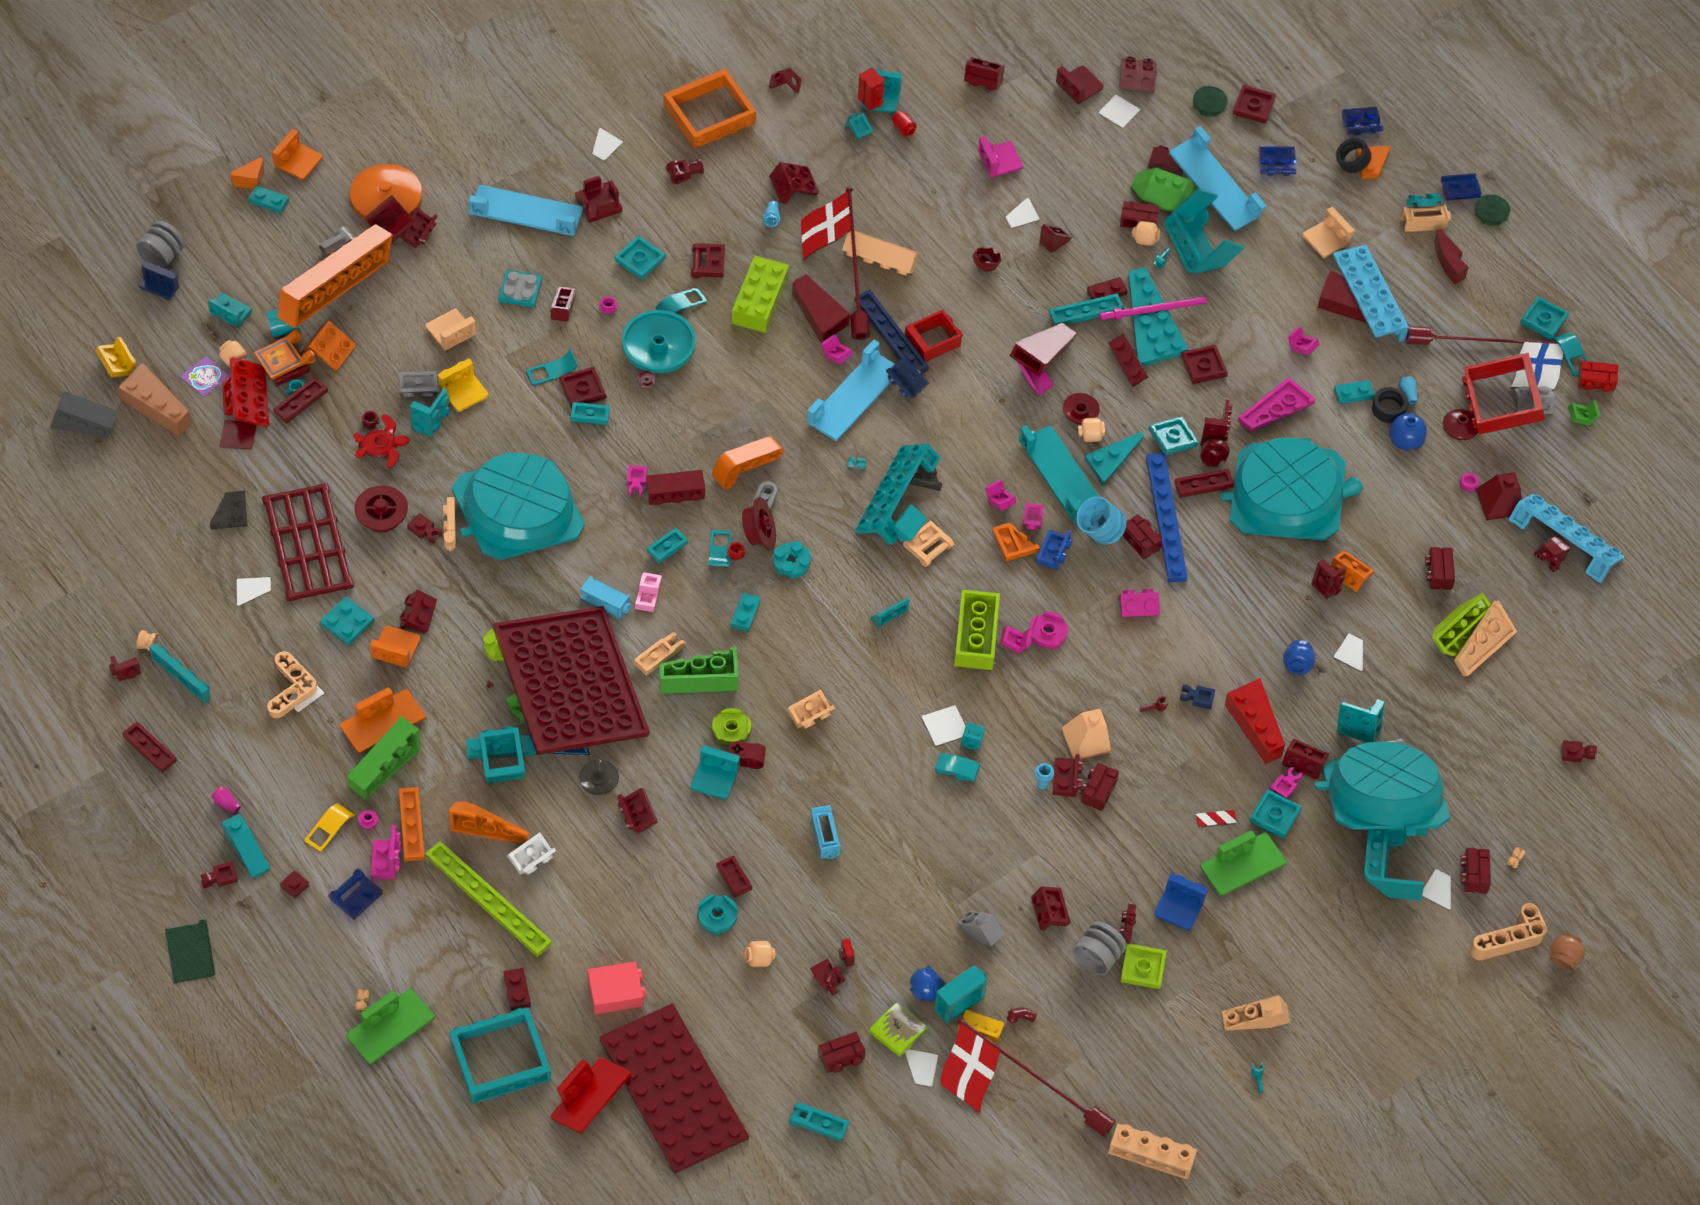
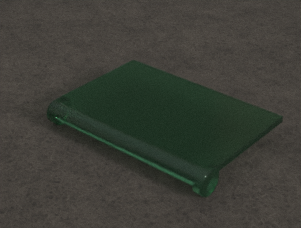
M200 920L197 924L165 929L174 983L215 975L206 920Z

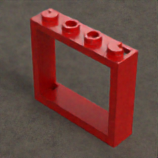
M1529 353L1463 367L1465 376H1462L1463 386L1467 385L1468 389H1465L1467 400L1471 399V403H1468L1470 414L1475 416L1472 418L1473 427L1478 428L1479 435L1545 420ZM1525 370L1534 408L1482 420L1472 381Z

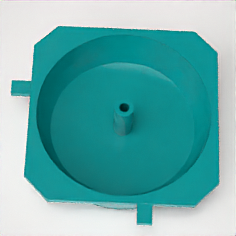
M1285 437L1273 439L1265 443L1253 442L1238 452L1233 493L1222 492L1221 501L1232 502L1230 522L1243 534L1325 541L1339 531L1346 461L1335 450L1322 449L1312 443V438Z
M503 453L490 459L475 471L460 474L452 487V492L469 527L459 530L462 538L473 535L481 552L498 560L577 540L585 525L573 501L572 491L566 478L557 469L554 461L538 455Z
M1385 741L1357 745L1349 749L1341 759H1334L1323 767L1325 782H1315L1316 790H1328L1335 820L1350 829H1405L1407 836H1416L1415 829L1439 828L1450 820L1443 792V779L1437 766L1426 754L1411 746L1408 747V745Z

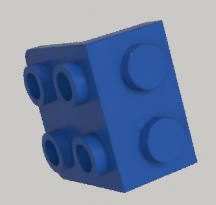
M1171 873L1166 890L1155 910V917L1187 931L1191 930L1205 902L1208 888L1200 883L1189 881L1181 875Z

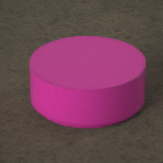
M1465 473L1461 476L1459 484L1464 491L1472 492L1478 487L1479 479L1473 473Z

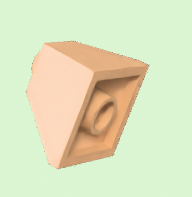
M1100 708L1083 712L1061 727L1073 759H1075V754H1079V760L1111 753L1107 724Z

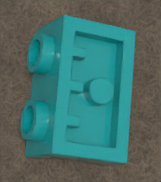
M222 292L215 300L211 298L208 300L209 312L212 315L219 316L227 323L240 327L252 313V308Z

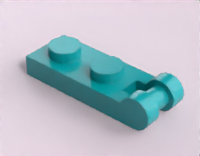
M800 1102L795 1104L793 1108L794 1113L788 1119L789 1124L803 1127L842 1143L850 1121ZM806 1114V1119L802 1118L801 1115Z

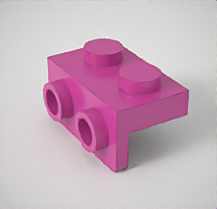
M1142 589V593H1135L1134 590H1123V594L1118 595L1121 617L1160 615L1159 592H1153V589Z

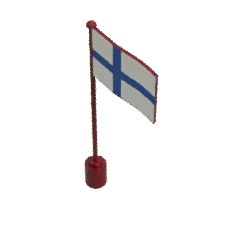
M1409 326L1406 344L1429 345L1430 342H1433V338L1524 343L1520 354L1529 353L1537 387L1545 386L1553 391L1557 385L1561 361L1564 355L1557 342L1434 335L1430 327ZM1525 370L1516 371L1515 379L1510 388L1529 387Z

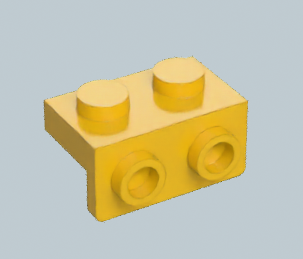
M117 337L112 345L97 346L95 352L111 378L131 375L136 361L121 337Z

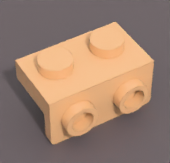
M819 690L786 709L797 729L802 726L806 729L815 724L814 720L820 717L823 720L832 715L830 711L835 709V707L829 705L822 690Z

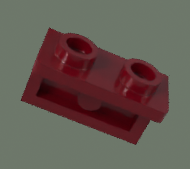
M1162 145L1154 146L1148 168H1158L1182 177L1184 171L1169 154V148Z
M417 207L411 214V217L415 220L412 227L399 235L402 240L415 249L420 243L423 245L429 237L427 233L428 231L432 232L437 224L435 220L438 217L434 214L431 218Z
M418 589L409 594L404 602L406 605L405 610L400 616V628L404 629L410 626L424 634L428 632L437 599Z
M643 788L636 790L626 797L622 794L617 795L619 800L618 807L625 814L626 819H624V822L629 830L632 829L639 834L658 823L649 798Z

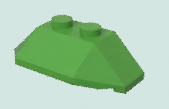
M1158 168L1137 173L1131 185V189L1141 202L1159 206L1160 209L1171 213L1197 190L1189 179Z

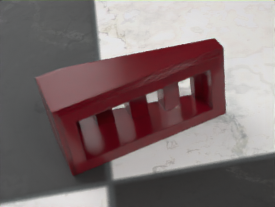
M558 286L551 306L552 320L566 322L569 320L576 294L575 288Z

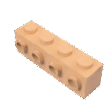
M854 230L856 257L857 255L861 256L863 261L871 264L874 261L878 262L880 267L888 270L891 267L895 268L897 273L907 276V273H913L919 252ZM850 231L847 233L842 250L847 252L846 255L853 257Z
M1118 1123L1108 1154L1188 1180L1197 1149L1188 1144L1173 1142V1140L1167 1137L1155 1136L1149 1131L1134 1129L1128 1124L1122 1125Z

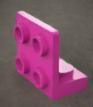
M986 136L979 138L978 153L990 178L1023 169L1021 160L1011 141L992 145Z
M392 825L391 840H373L371 879H396V872H400L399 854H401L400 832L396 831V825Z

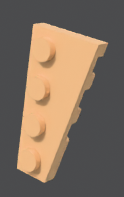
M1499 600L1492 603L1454 660L1463 676L1470 675L1517 633L1516 628Z

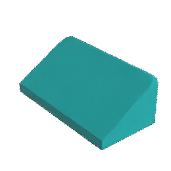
M910 504L893 526L900 542L913 540L927 521V518Z
M905 598L871 616V620L877 627L884 625L909 611L910 599Z

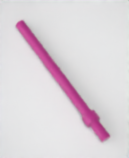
M1206 297L1123 310L1118 308L1113 309L1111 312L1099 313L1100 320L1113 318L1114 320H1119L1126 316L1206 304Z

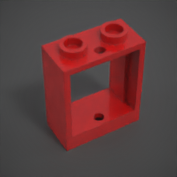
M940 310L905 326V336L925 362L961 346L962 332L959 328H956L951 316L947 315L944 310ZM941 326L949 336V339L929 347L920 334Z

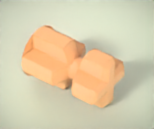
M1515 847L1511 855L1512 857H1509L1507 864L1517 868L1519 861L1525 855V851L1520 847Z
M366 989L358 990V1001L355 1004L357 1011L367 1009V1003L365 1002L368 1001L370 992Z

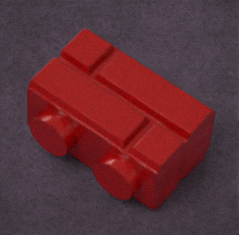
M873 68L859 75L858 100L868 110L879 108L884 102L885 79L880 74L878 75V72Z
M1581 361L1578 369V387H1583L1585 390L1601 389L1603 392L1615 391L1618 383V364Z

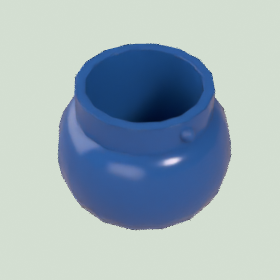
M1296 640L1284 652V666L1293 674H1306L1315 665V651L1313 646L1307 641Z
M928 965L925 969L921 968L913 973L910 978L912 988L909 990L920 1002L923 999L927 1002H932L936 999V991L945 986L946 983Z

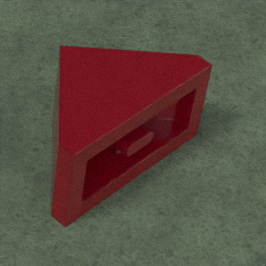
M1048 224L1041 226L1039 242L1051 253L1072 239L1059 226Z

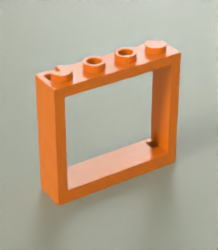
M726 68L664 93V107L694 149L756 123V110ZM726 86L744 112L696 132L678 105Z

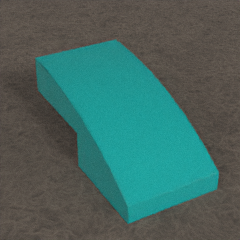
M940 753L935 771L937 774L955 775L957 780L975 782L981 765L967 758Z

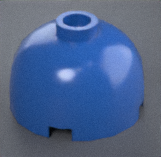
M1405 413L1394 419L1389 435L1391 442L1397 448L1409 451V448H1415L1416 450L1424 444L1427 428L1423 419L1418 415Z

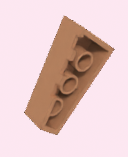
M143 363L118 387L121 401L177 436H180L191 424L189 411Z

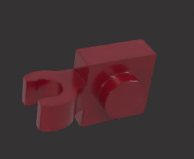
M1563 740L1562 761L1582 762V758L1595 759L1597 746L1588 745L1583 747V742Z
M232 861L213 866V872L201 875L203 888H208L216 882L218 887L238 882V876Z

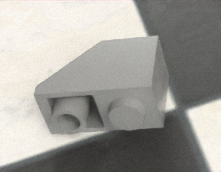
M969 911L958 922V925L979 944L992 946L1005 934L993 914Z

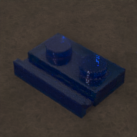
M1476 173L1441 176L1440 181L1446 201L1481 198L1482 193Z

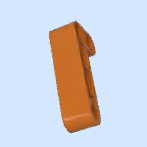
M768 436L727 451L718 458L712 472V477L724 490H727L735 484L740 473L777 460L784 453V449L772 436Z

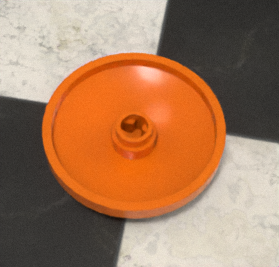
M380 164L369 167L355 177L350 187L352 208L362 219L391 195L395 197L410 216L416 207L419 209L422 202V187L419 179L410 170L398 165Z

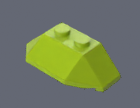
M1483 593L1458 606L1433 629L1432 639L1443 654L1457 657L1490 608L1491 604Z

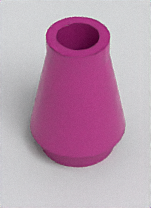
M223 786L219 787L211 797L215 804L231 812L233 815L241 808V805L236 801L229 789Z

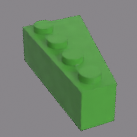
M736 646L724 652H721V650L713 651V654L707 656L700 654L689 660L683 658L659 664L660 694L738 691L739 675Z
M401 716L360 763L348 773V787L364 800L371 796L421 750L419 729Z

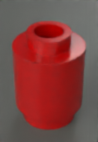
M898 111L893 115V125L903 136L907 137L915 133L917 124L907 113Z

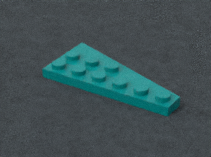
M1146 267L1129 271L1131 308L1164 303ZM1168 310L1132 315L1136 355L1142 366L1181 356V352L1189 350Z

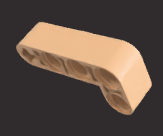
M1531 903L1522 906L1518 916L1519 925L1475 937L1470 949L1471 956L1476 960H1485L1541 944L1547 927L1537 906Z

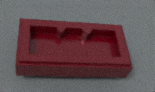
M734 855L716 863L719 873L734 898L752 890L750 881Z

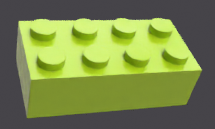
M754 256L733 306L731 324L767 333L789 278L788 264Z
M962 590L955 667L993 670L1000 593Z

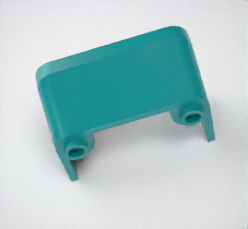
M1198 188L1165 221V228L1186 270L1193 274L1224 267L1244 249L1243 245L1224 240L1214 250L1212 249L1202 227L1209 220V213L1206 208L1218 198V195Z
M1368 829L1364 867L1365 880L1389 898L1421 901L1424 882L1387 878L1390 846L1399 847L1405 844L1407 839L1405 829ZM1415 829L1416 835L1427 836L1428 829Z

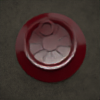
M379 485L366 489L358 496L355 501L354 512L362 525L374 532L384 533L393 530L405 519L408 512V503L405 496L396 488Z
M758 497L754 500L753 507L746 508L742 512L744 533L751 545L763 544L766 549H773L776 544L774 519L766 501Z

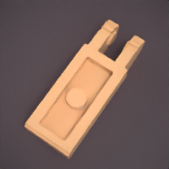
M447 497V505H443V514L447 516V521H444V547L451 552L456 549L455 499Z
M672 632L636 657L634 665L647 676L657 669L659 664L666 662L675 653L680 652L685 647L686 642L680 640L671 646L678 638V635Z

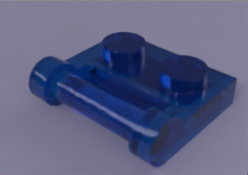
M357 868L353 875L336 891H331L328 897L355 920L383 894V891ZM358 881L361 883V885L358 888H356L344 900L340 898L355 883H357Z

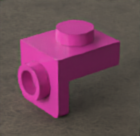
M1297 327L1288 335L1291 350L1309 356L1319 346L1318 339L1305 336L1302 327Z
M832 335L821 343L825 358L839 365L853 355L850 348L839 344L836 335Z
M1001 480L985 488L988 502L1000 511L1006 510L1016 503L1015 496L1004 490Z
M1025 503L1022 526H1026L1027 530L1037 531V528H1041L1044 505Z
M1005 626L1002 630L1000 645L1019 654L1031 645L1032 631L1028 629L1021 633L1009 626Z

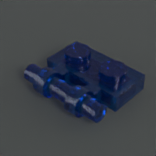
M1377 107L1342 110V117L1345 127H1348V134L1356 136L1361 135V133L1376 134L1383 131V125H1379L1380 116Z
M1259 146L1260 165H1267V167L1260 168V174H1267L1268 176H1273L1274 174H1283V176L1296 174V167L1289 166L1296 163L1295 147ZM1274 165H1283V167H1274Z

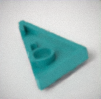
M1142 432L1085 455V461L1102 486L1107 483L1108 478L1130 456V452L1140 444L1144 437Z

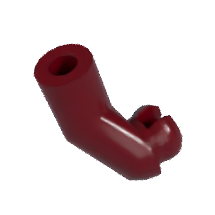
M1024 1007L1010 1009L1007 1021L1016 1023L1018 1018H1024L1034 1022L1038 1013Z

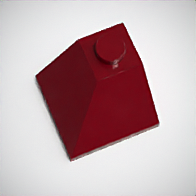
M1515 472L1496 475L1476 488L1486 521L1510 517L1518 502L1522 500L1521 487Z

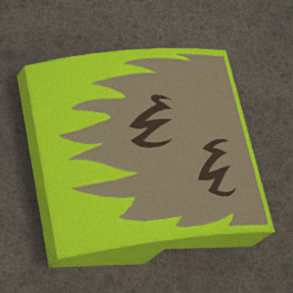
M896 1003L875 1022L868 1032L900 1057L912 1047L914 1041L926 1033L928 1027Z

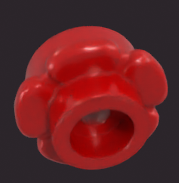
M733 542L730 544L729 549H727V555L733 560H739V558L745 556V548L741 543Z

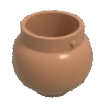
M1570 933L1557 937L1551 945L1550 961L1563 969L1574 970L1575 966L1580 964L1585 956V948L1581 943L1582 940Z

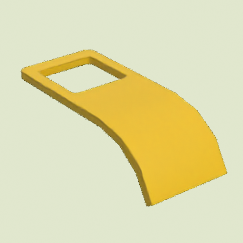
M339 803L334 804L305 838V842L319 852H322L341 826L351 817H355V814ZM317 828H321L330 834L321 847L310 840V837Z

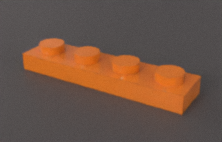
M419 787L399 789L404 859L405 862L425 860Z

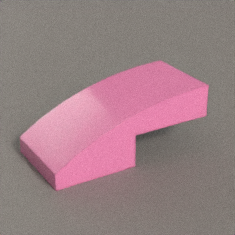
M642 574L635 609L654 612L662 579L661 575Z

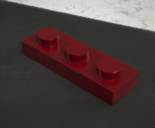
M1124 333L1108 342L1133 387L1149 378Z
M314 377L273 408L274 414L287 424L328 392V387Z
M1229 468L1176 478L1174 482L1180 498L1229 489L1234 486Z
M138 721L122 733L123 738L161 773L177 762L176 756Z

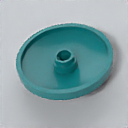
M651 310L643 312L631 319L622 333V350L625 357L633 366L642 371L648 370L655 374L673 372L687 364L695 351L696 337L692 326L685 318L671 311Z

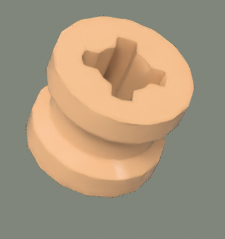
M141 630L137 639V649H147L150 652L149 647L154 643H158V634H149L147 631Z

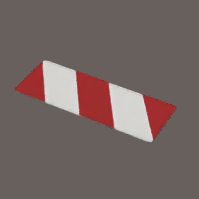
M1234 810L1196 814L1199 827L1237 823Z

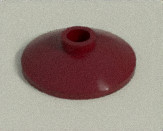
M1072 394L1063 403L1064 415L1074 423L1081 424L1083 419L1096 418L1099 415V403L1089 394Z
M1455 409L1445 415L1443 428L1452 438L1469 440L1478 434V428H1474L1472 418L1475 416L1470 414V411Z

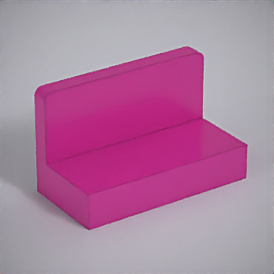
M1017 362L1031 387L1038 395L1055 386L1046 371L1038 377Z

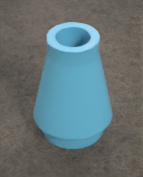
M776 201L768 203V207L763 215V221L769 227L777 226L781 220L779 204Z
M1411 376L1400 379L1398 387L1407 396L1408 405L1416 404L1418 402L1416 380Z
M1042 763L1035 769L1037 787L1040 789L1047 788L1054 776L1053 768L1047 763Z

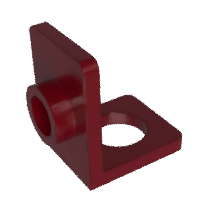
M787 68L771 75L769 88L772 89L786 83L798 93L802 79L791 68ZM792 77L796 80V86L792 82Z

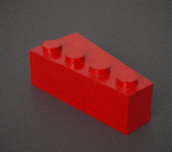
M1256 679L1228 692L1225 707L1263 762L1267 764L1282 757L1285 743L1261 679Z

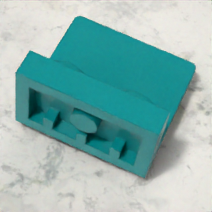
M1377 700L1374 706H1370L1369 710L1341 702L1337 733L1366 743L1375 742L1382 730L1385 702Z
M702 745L700 762L690 789L727 800L740 768V756Z

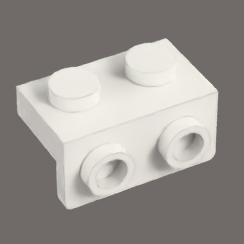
M538 833L506 856L519 875L525 872L529 875L538 869L536 866L542 861L545 864L553 858L552 853L556 849H551L542 834Z

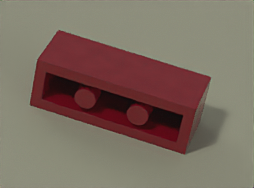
M702 470L646 476L649 505L705 499V483Z

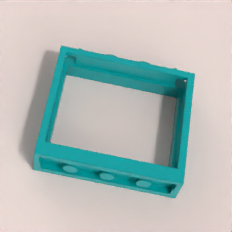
M519 1008L505 1015L498 1014L491 1019L485 1021L478 1020L471 1025L465 1027L458 1026L449 1031L450 1042L472 1104L551 1080V1070L529 1008ZM526 1022L541 1066L474 1086L459 1041Z

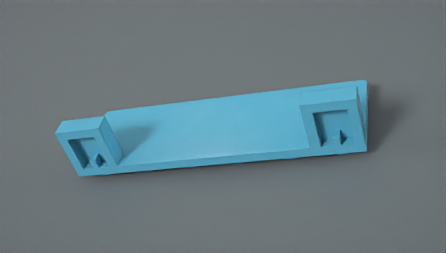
M1200 126L1194 130L1189 140L1170 150L1169 154L1197 188L1218 195V198L1211 205L1230 228L1236 232L1259 218L1267 205L1256 192L1250 195L1249 198L1245 195L1207 149L1211 138Z
M479 185L475 196L470 195L469 214L570 236L575 235L583 212L582 206Z
M1367 245L1335 252L1333 257L1374 337L1393 333L1399 342L1406 340L1409 326Z
M873 340L863 350L861 364L825 402L818 398L807 410V424L834 441H838L892 383L887 377L888 373L886 370L895 364L880 355L879 342Z
M1532 494L1519 501L1508 519L1524 530L1528 527L1534 516L1594 557L1585 573L1599 583L1604 581L1611 567L1624 558V555L1617 548L1609 546L1605 543L1604 539L1590 533L1588 528L1574 522L1575 520L1572 517L1561 513L1556 506L1549 505L1540 495Z

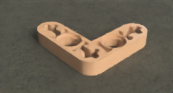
M285 651L275 656V664L277 669L293 685L268 702V712L273 718L284 716L317 691L316 680L289 652ZM281 660H287L289 667H287L285 662H281ZM298 670L301 672V675L293 677L291 673ZM303 680L305 681V683H306L308 686L311 685V687H310V688H309V687H305ZM290 694H296L298 696L295 700L292 701L287 699V697Z

